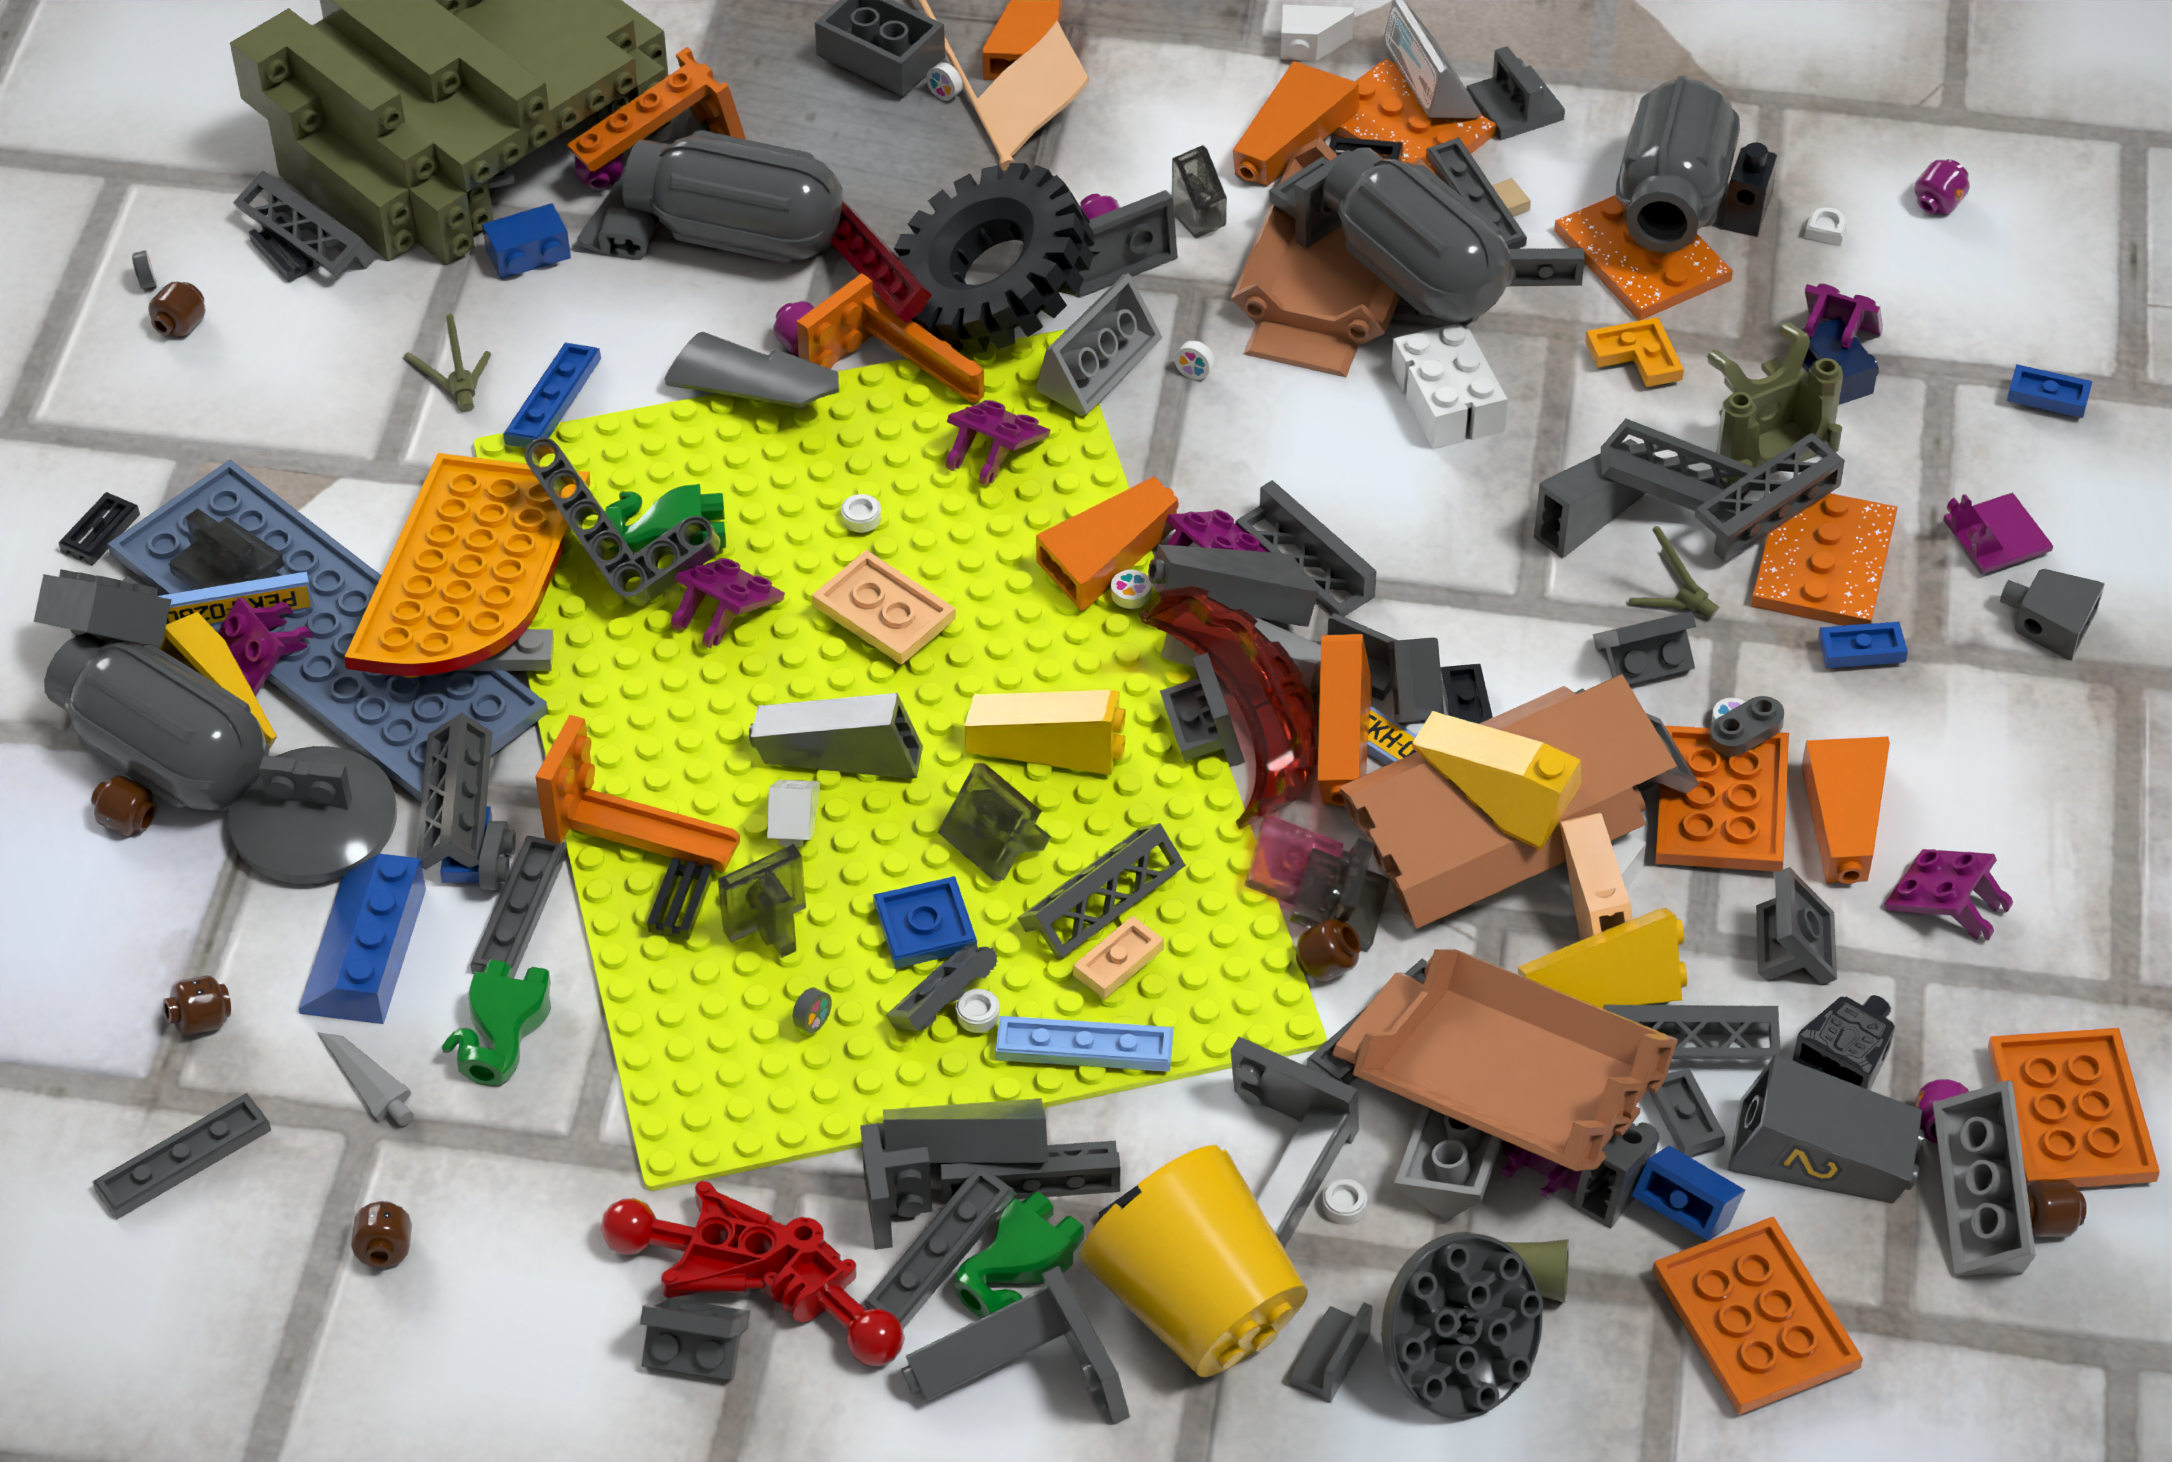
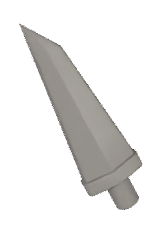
M318 1032L377 1121H382L390 1115L400 1126H405L412 1121L414 1115L404 1104L412 1092L405 1084L400 1083L344 1036Z

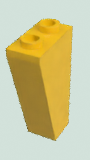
M1090 690L974 695L965 723L966 753L1111 775L1115 759H1123L1126 736L1119 735V733L1122 734L1126 718V709L1119 708L1120 691Z
M1667 908L1656 909L1517 967L1518 975L1602 1009L1604 1005H1644L1682 1000L1681 988L1687 987V970L1683 961L1679 962L1678 945L1684 944L1683 924L1681 919H1676V915Z

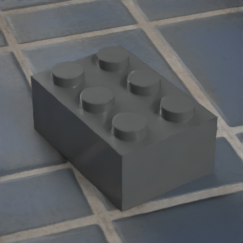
M839 0L815 22L817 56L901 96H904L927 75L930 69L945 58L944 24L894 0Z
M60 569L59 577L43 574L33 622L134 643L154 645L161 648L172 599L156 596L158 588L127 583L104 576Z

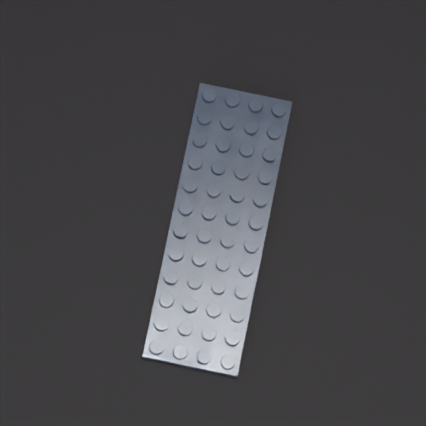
M231 459L108 543L110 555L149 586L158 588L157 592L161 595L307 572L314 609L297 611L292 614H281L280 616H283L287 623L268 630L270 632H288L305 626L313 633V638L301 639L308 645L307 648L280 656L268 675L267 680L357 752L372 760L387 776L421 803L429 733L460 713H463L492 731V756L547 714V702L505 670L451 671L407 678L404 676L346 669V652L382 575ZM222 624L213 625L212 627L218 632ZM449 739L442 743V750ZM446 770L444 771L443 775H442L441 778L439 779V782L441 781L442 777H443L444 774L446 773Z

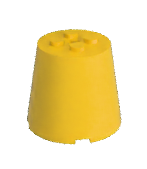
M1208 1145L1192 1150L1150 1174L1137 1184L1142 1192L1123 1209L1115 1203L1097 1222L1085 1239L1080 1251V1260L1088 1271L1200 1377H1209L1221 1373L1255 1351H1260L1270 1345L1277 1338L1278 1333L1297 1314L1308 1295L1305 1284L1231 1155L1226 1149L1222 1151L1218 1145Z

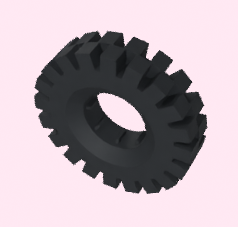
M1010 163L1006 173L1003 172L999 165L983 168L979 185L971 174L954 181L957 196L951 199L942 189L929 199L928 202L935 210V213L931 215L918 210L907 223L914 234H900L894 250L899 255L898 258L932 294L923 311L914 316L912 321L920 323L926 331L939 340L949 343L958 353H960L963 346L969 355L986 353L990 339L998 350L1016 344L1014 328L1018 326L1028 338L1043 328L1037 314L1043 311L1052 318H1055L1067 306L1059 292L1076 295L1085 281L1079 271L1089 270L1093 259V253L1089 249L1090 246L1095 245L1094 233L1089 225L1091 222L1067 185L1057 175L1053 177L1048 169L1035 165L1030 170L1026 163ZM1011 240H1020L1024 243L1020 256L1005 273L986 283L966 284L965 277L970 266L987 249Z

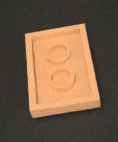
M865 550L812 594V605L900 665L904 664L956 619V609L868 550Z

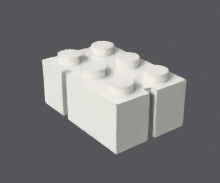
M1455 323L1393 338L1391 372L1403 394H1406V400L1432 449L1465 441L1468 408L1471 407L1469 432L1471 439L1505 431L1508 399L1467 325L1462 326L1460 323Z

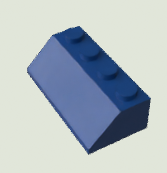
M379 853L348 871L342 877L299 1007L300 1014L384 1024L426 892L420 858Z

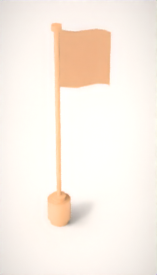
M918 0L926 16L936 20L927 1ZM1056 21L1035 46L1005 69L977 99L945 37V53L952 66L959 72L963 87L1000 156L999 164L1004 171H1007L1010 163H1015L1012 157L1027 140L1069 105L1090 81L1060 24Z

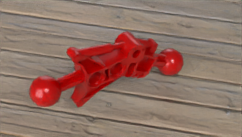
M701 1181L695 1186L696 1205L701 1213L696 1227L656 1219L649 1205L635 1198L619 1200L611 1204L603 1214L600 1228L602 1236L610 1249L623 1255L637 1254L648 1249L650 1245L684 1251L680 1261L661 1275L662 1294L667 1298L700 1292L746 1293V1289H764V1292L771 1296L773 1301L781 1303L782 1309L792 1313L793 1319L798 1322H808L827 1311L848 1330L846 1337L851 1353L856 1360L867 1366H883L896 1359L902 1350L905 1335L898 1318L885 1309L865 1310L844 1291L856 1279V1263L852 1259H845L843 1261L840 1259L841 1255L824 1240V1230L817 1220L809 1217H800L793 1219L785 1226L772 1220V1215L717 1192L708 1181Z

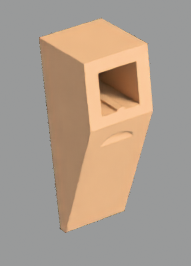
M1599 812L1559 821L1580 941L1632 920L1630 900L1602 813Z

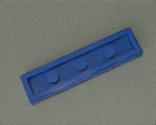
M564 343L503 433L505 445L527 448L533 440L549 438L600 362V348Z

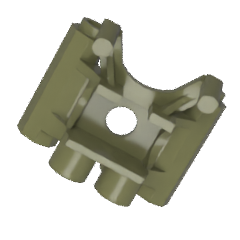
M1789 322L1782 324L1780 327V335L1791 342L1785 361L1783 363L1777 357L1762 363L1761 369L1768 376L1766 378H1747L1738 364L1717 350L1711 351L1707 356L1708 364L1722 372L1725 376L1724 384L1733 393L1723 402L1722 410L1719 411L1721 420L1716 453L1754 468L1760 467L1811 433L1817 436L1834 452L1839 450L1842 426L1835 423L1843 380L1841 366L1833 359L1822 358L1809 368V373L1800 371L1810 345L1809 335ZM1809 449L1799 456V462L1815 457L1817 454ZM1735 475L1722 478V481L1730 484L1737 482L1742 477Z

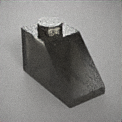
M1201 145L1172 158L1171 195L1173 196L1175 218L1195 239L1225 226L1227 196L1208 149Z

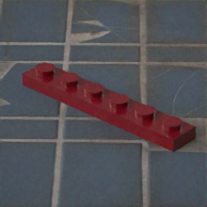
M842 200V211L838 229L831 243L859 274L862 273L873 281V290L900 319L908 324L914 316L923 311L932 294L865 221Z

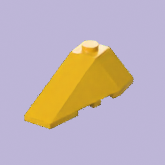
M198 612L167 624L162 647L157 648L245 701L249 705L251 713L262 727L270 750L277 735L225 640Z
M1432 711L1412 743V748L1446 780H1451L1456 784L1475 807L1479 806L1493 819V824L1504 834L1540 851L1582 785L1580 759L1537 740Z

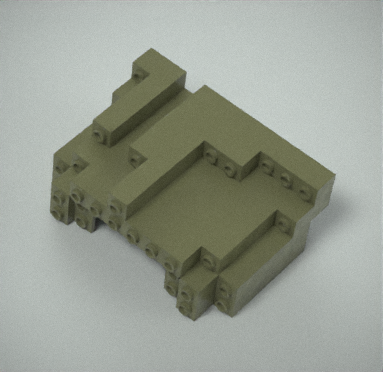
M320 0L323 19L314 25L309 24L288 8L230 42L240 97L268 120L278 174L335 220L361 237L368 246L387 261H391L416 244L422 246L445 265L465 255L475 247L473 235L483 230L482 224L494 220L488 184L489 178L513 165L521 158L545 145L595 112H598V121L601 122L669 76L664 30L622 0ZM671 120L643 139H647L656 132L661 131L664 127L671 124Z

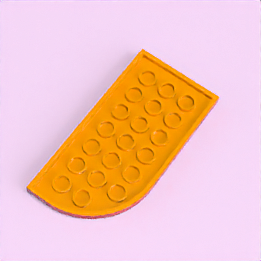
M437 453L346 652V669L404 676L407 678L451 672L482 662L496 655L516 641L527 630L541 606L572 530L527 464ZM578 471L589 487L590 472ZM576 484L565 486L561 492V498L572 496L575 493Z

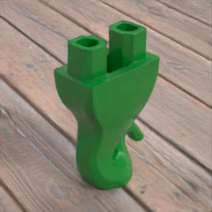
M700 484L684 485L668 491L632 525L626 526L625 524L642 507V497L638 493L621 491L619 493L620 500L608 505L605 509L607 515L633 552L640 551L690 516H701L707 520L725 519L723 493L701 494ZM724 522L710 523L720 537L719 549L726 548ZM699 531L692 536L691 545L702 544L707 538V532ZM612 546L609 550L619 553V546Z
M491 959L482 973L474 972L468 993L471 1020L475 1029L492 1049L479 1047L477 1034L469 1028H460L454 1031L443 1043L441 1049L444 1053H449L459 1044L457 1066L458 1071L477 1084L486 1086L501 1085L513 1075L520 1061V1043L522 1038L540 1027L551 1010L549 997L551 981L547 969L531 967L527 969L524 980L512 978V968L504 961Z
M1038 1191L1022 1202L1014 1197L998 1218L996 1234L992 1243L986 1249L968 1258L960 1265L954 1285L956 1295L971 1312L980 1318L1022 1299L1023 1297L1016 1291L1009 1289L994 1291L986 1283L1040 1284L1045 1283L1042 1274L1057 1266L1064 1273L1073 1265V1252L1084 1240L1083 1224L1072 1216H1066L1055 1227L1051 1225L1047 1220L1053 1215V1205L1048 1198Z

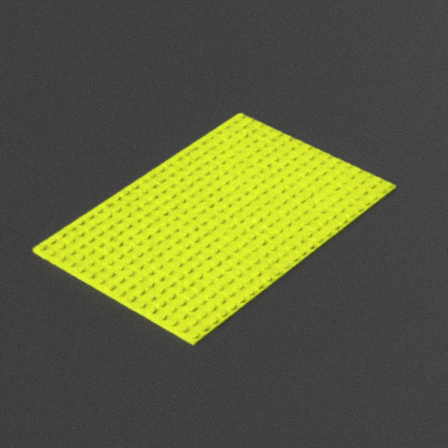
M1067 329L1031 335L1028 338L1027 336L1015 338L1016 344L1000 350L996 348L994 343H989L986 353L969 355L967 350L962 348L960 354L969 360L975 361L984 370V397L977 402L967 401L908 359H901L837 371L839 375V392L819 398L801 410L783 404L716 393L559 422L549 437L562 449L576 470L590 472L589 489L604 510L608 505L620 500L619 493L621 491H632L641 495L642 507L636 515L626 522V526L638 521L661 496L674 488L700 484L701 494L723 493L725 519L708 521L710 523L724 522L726 548L719 549L718 553L704 564L717 561L720 558L731 559L740 565V569L751 575L767 578L772 582L773 587L785 592L782 601L740 615L736 614L718 646L712 644V647L708 648L703 645L702 640L706 630L712 623L720 603L719 600L706 594L686 629L681 627L677 631L671 627V619L679 609L687 589L686 586L677 582L647 604L639 607L630 606L613 590L574 531L571 530L541 606L533 622L527 628L553 629L554 635L552 671H526L530 690L547 702V714L537 721L545 756L549 753L569 715L584 718L587 735L592 741L590 750L591 764L595 765L594 784L591 790L732 828L740 835V843L725 872L713 869V878L689 940L648 932L647 921L672 860L671 857L571 829L568 830L564 837L565 843H567L570 865L644 1186L650 1191L862 1147L860 1125L884 1123L883 1109L1039 1098L1042 1099L1043 1108L1230 1069L1232 1068L1230 1050L1238 1036L1284 1057L1317 1050L1326 1042L1327 1038L1305 975L1297 964V953L1251 825L1240 829L1248 821V817L1223 748L1187 761L1183 760L1160 690L1198 677L1194 667L1161 657L1168 627L1154 620L1139 616L1168 600L1162 599L1151 583L1150 600L1140 608L1127 609L1118 606L1112 600L1110 587L1088 608L1080 611L1036 562L1037 534L1129 489L1099 403L1087 415L1081 416L1035 390L1046 350ZM984 400H992L1003 404L1005 410L1015 415L1024 414L1036 418L1039 421L1038 425L1051 431L1049 437L1015 451L1009 449L994 482H988L986 486L979 483V475L986 464L994 438L977 432L961 467L951 471L946 468V460L953 449L960 428L947 423L948 415L961 411L966 407L982 403ZM503 433L479 437L474 441L477 458L527 464L525 460L527 448L505 445ZM555 454L545 455L541 459L539 466H549L554 461ZM866 494L877 499L881 506V521L879 525L871 531L862 533L847 529L842 522L841 514L842 504L847 498L853 495ZM598 515L588 516L582 523V529L592 528L598 520ZM608 548L603 555V560H612L618 553L610 551ZM865 550H868L956 609V619L902 665L812 605V594ZM1152 550L1130 570H1138L1148 576L1149 564L1154 559ZM666 554L662 556L658 562V568L664 569L669 567L673 563L674 555ZM631 578L625 585V591L632 592L640 586L641 578ZM1171 604L1149 614L1167 622L1176 617ZM1090 690L1120 691L1119 708L1126 709V718L1122 734L1119 733V735L1126 736L1123 759H1115L1111 775L966 753L965 723L974 695ZM898 693L923 745L917 778L910 779L764 764L757 749L753 748L750 743L749 727L751 723H754L757 708L760 705ZM779 779L820 781L814 836L810 840H803V846H779L778 839L767 838L769 787ZM1160 823L1186 865L1062 958L1056 959L1039 930L1025 932L1017 919L1021 914L1142 826ZM1158 845L1149 851L1147 869L1159 872L1169 865L1168 860ZM681 860L682 865H687L688 862ZM1138 860L1132 865L1138 866ZM1125 870L1119 873L1116 892L1128 895L1133 892L1136 873ZM679 876L661 924L665 923L682 876ZM955 876L977 939L978 949L983 946L993 948V951H996V956H998L997 966L994 967V970H990V974L985 978L976 977L965 987V992L972 989H984L993 993L999 1001L1000 1016L1173 1027L1170 1072L996 1060L999 1021L992 1029L986 1032H969L962 1028L957 1021V1000L946 1004L935 1014V1021L921 1031L894 1029L886 1014L951 956L894 969L873 904V894ZM1146 876V877H1145V882H1146L1147 880H1149L1151 877H1150V876ZM693 879L685 902L675 924L677 927H681L698 879ZM1107 883L1100 888L1107 889ZM1094 893L1088 896L1085 915L1096 918L1102 915L1105 896ZM1115 899L1114 905L1121 900ZM1076 906L1069 911L1076 912ZM1063 916L1051 924L1062 944L1072 937L1074 919ZM1134 916L1164 939V950L1104 1000L1073 976V965L1130 917ZM1084 922V923H1083V928L1086 927V926H1087L1088 924H1090V923ZM811 987L828 993L832 1000L830 1014L826 1022L814 1033H808L796 1027L792 1017L796 1001L805 990Z

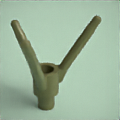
M447 314V329L455 371L449 374L448 379L413 354L407 352L404 357L452 394L453 399L458 401L460 411L468 412L474 409L472 398L475 396L478 379L486 367L491 353L489 351L484 352L472 374L470 371L463 368L453 314Z
M1655 526L1653 532L1663 548L1661 554L1681 581L1683 587L1675 599L1632 597L1629 599V604L1650 607H1672L1681 610L1688 608L1694 613L1699 611L1708 619H1711L1718 611L1719 606L1708 599L1709 593L1695 583L1661 528Z

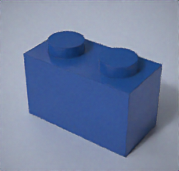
M553 203L482 224L486 252L500 279L571 258L568 231Z
M1669 1145L1648 1158L1632 1196L1709 1241L1729 1227L1745 1193V1189Z

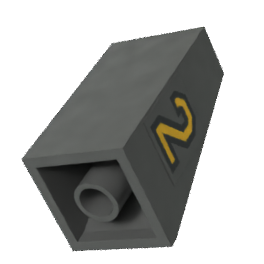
M1774 1055L1740 1100L1728 1170L1894 1203L1905 1189L1911 1190L1918 1177L1919 1166L1914 1163L1916 1153L1919 1151L1924 1139V1130L1920 1128L1922 1110L1781 1056Z

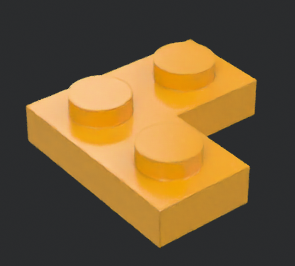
M1658 317L1586 331L1585 343L1597 368L1634 361L1646 387L1681 381L1683 379L1684 369Z

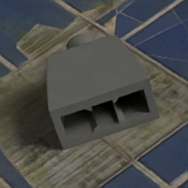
M2041 569L2038 571L2030 587L2008 580L2002 591L2000 602L2019 609L2015 630L2018 634L2072 661L2098 611L2105 583L2053 570Z
M1642 1122L1638 1125L1632 1123L1622 1137L1614 1134L1602 1149L1603 1152H1606V1158L1600 1166L1593 1170H1582L1573 1207L1605 1226L1612 1228L1634 1200L1632 1194L1648 1158L1656 1153L1659 1142L1658 1131L1652 1125ZM1616 1174V1178L1609 1185V1177Z

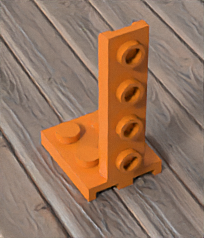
M686 47L676 54L680 66L678 70L568 143L567 146L590 171H596L632 147L638 140L645 138L688 108H690L691 113L699 123L705 121L709 125L712 133L746 139L729 86L725 82L719 84L713 78L712 69L704 62L699 65L694 60L692 51Z
M862 273L797 321L799 358L831 369L835 363L848 353L856 351L864 341L873 335L967 401L977 402L984 397V370L979 364L967 359L954 350L949 343L939 340L926 331L920 323L913 322L912 320L908 324L905 323L884 301L873 294V281Z
M569 715L535 776L545 840L561 844L568 830L571 829L671 858H678L685 862H697V865L703 867L704 864L713 865L714 870L725 872L740 843L739 833L732 828L591 790L595 776V765L591 764L590 757L592 741L587 735L585 719Z

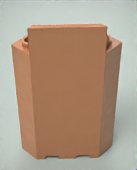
M1318 137L1293 151L1280 183L1321 157L1331 161L1338 155ZM1421 159L1411 163L1413 166L1423 165L1432 171ZM1271 204L1231 299L1256 323L1243 352L1244 355L1347 377L1358 346L1386 333L1400 295L1347 250L1346 237L1342 226L1308 248H1305L1296 242L1295 218Z
M1623 674L1578 694L1562 686L1480 723V725L1546 743L1580 759L1582 785L1560 821L1600 812L1602 813L1610 841L1646 825L1641 812L1646 809V806L1636 785L1678 767ZM1418 752L1339 787L1353 824L1365 834L1378 870L1391 881L1405 919L1416 929L1566 861L1559 822L1541 851L1508 836L1493 824V819L1479 806L1475 807L1456 784L1451 780H1446Z
M1435 949L1433 956L1425 967V982L1404 973H1395L1336 1043L1333 1056L1355 1065L1353 1075L1569 1169L1582 1171L1597 1169L1606 1158V1152L1602 1151L1603 1147L1614 1134L1620 1137L1624 1135L1640 1114V1108H1637L1636 1105L1647 1091L1656 1093L1665 1082L1678 1039L1457 949Z

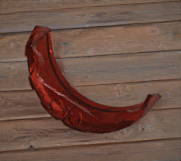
M1195 586L1163 590L1138 614L1141 622L1173 636L1198 655L1208 653L1214 671L1232 692L1251 732L1256 758V777L1251 799L1241 817L1236 820V825L1240 830L1290 805L1304 791L1303 789L1308 782L1311 771L1318 761V749L1315 748V729L1319 724L1315 705L1309 689L1302 682V674L1293 659L1279 641L1271 642L1255 627L1258 621L1243 609L1233 610L1207 597L1209 591Z

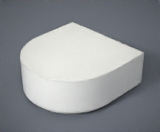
M1833 208L1817 209L1810 215L1804 238L1841 246L1846 230V217L1843 213Z

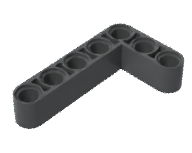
M546 437L535 439L528 445L525 451L527 465L613 590L626 604L633 607L647 604L677 583L675 581L676 573L703 565L718 553L720 537L710 522L701 516H690L634 554L562 449L552 439ZM555 454L554 461L549 466L539 467L540 461L545 455ZM576 484V490L572 496L561 498V492L565 486ZM598 515V520L592 528L582 529V523L588 516ZM706 531L707 538L702 544L691 545V539L695 533ZM619 546V553L614 559L603 560V555L608 548ZM673 554L674 560L669 567L664 569L658 568V562L662 556ZM640 577V586L632 592H626V583L631 578Z

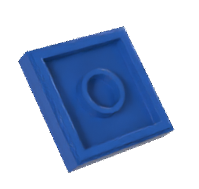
M955 876L873 894V904L894 969L953 956L965 946L974 945L977 947V939Z

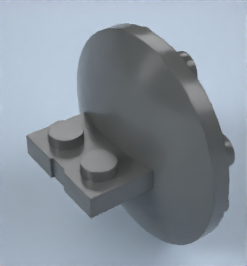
M330 746L304 747L290 750L275 757L264 755L259 767L260 775L255 783L232 806H229L228 826L232 842L246 864L271 880L316 886L345 876L348 871L381 853L393 833L397 820L395 793L385 772L372 760L359 753Z
M1456 1232L1443 1235L1426 1243L1402 1266L1386 1298L1382 1318V1333L1380 1335L1389 1372L1401 1392L1415 1405L1430 1413L1448 1418H1472L1485 1414L1500 1405L1528 1379L1541 1340L1543 1299L1531 1270L1521 1256L1509 1245L1494 1237L1471 1232ZM1507 1382H1514L1510 1390L1499 1399L1497 1388Z

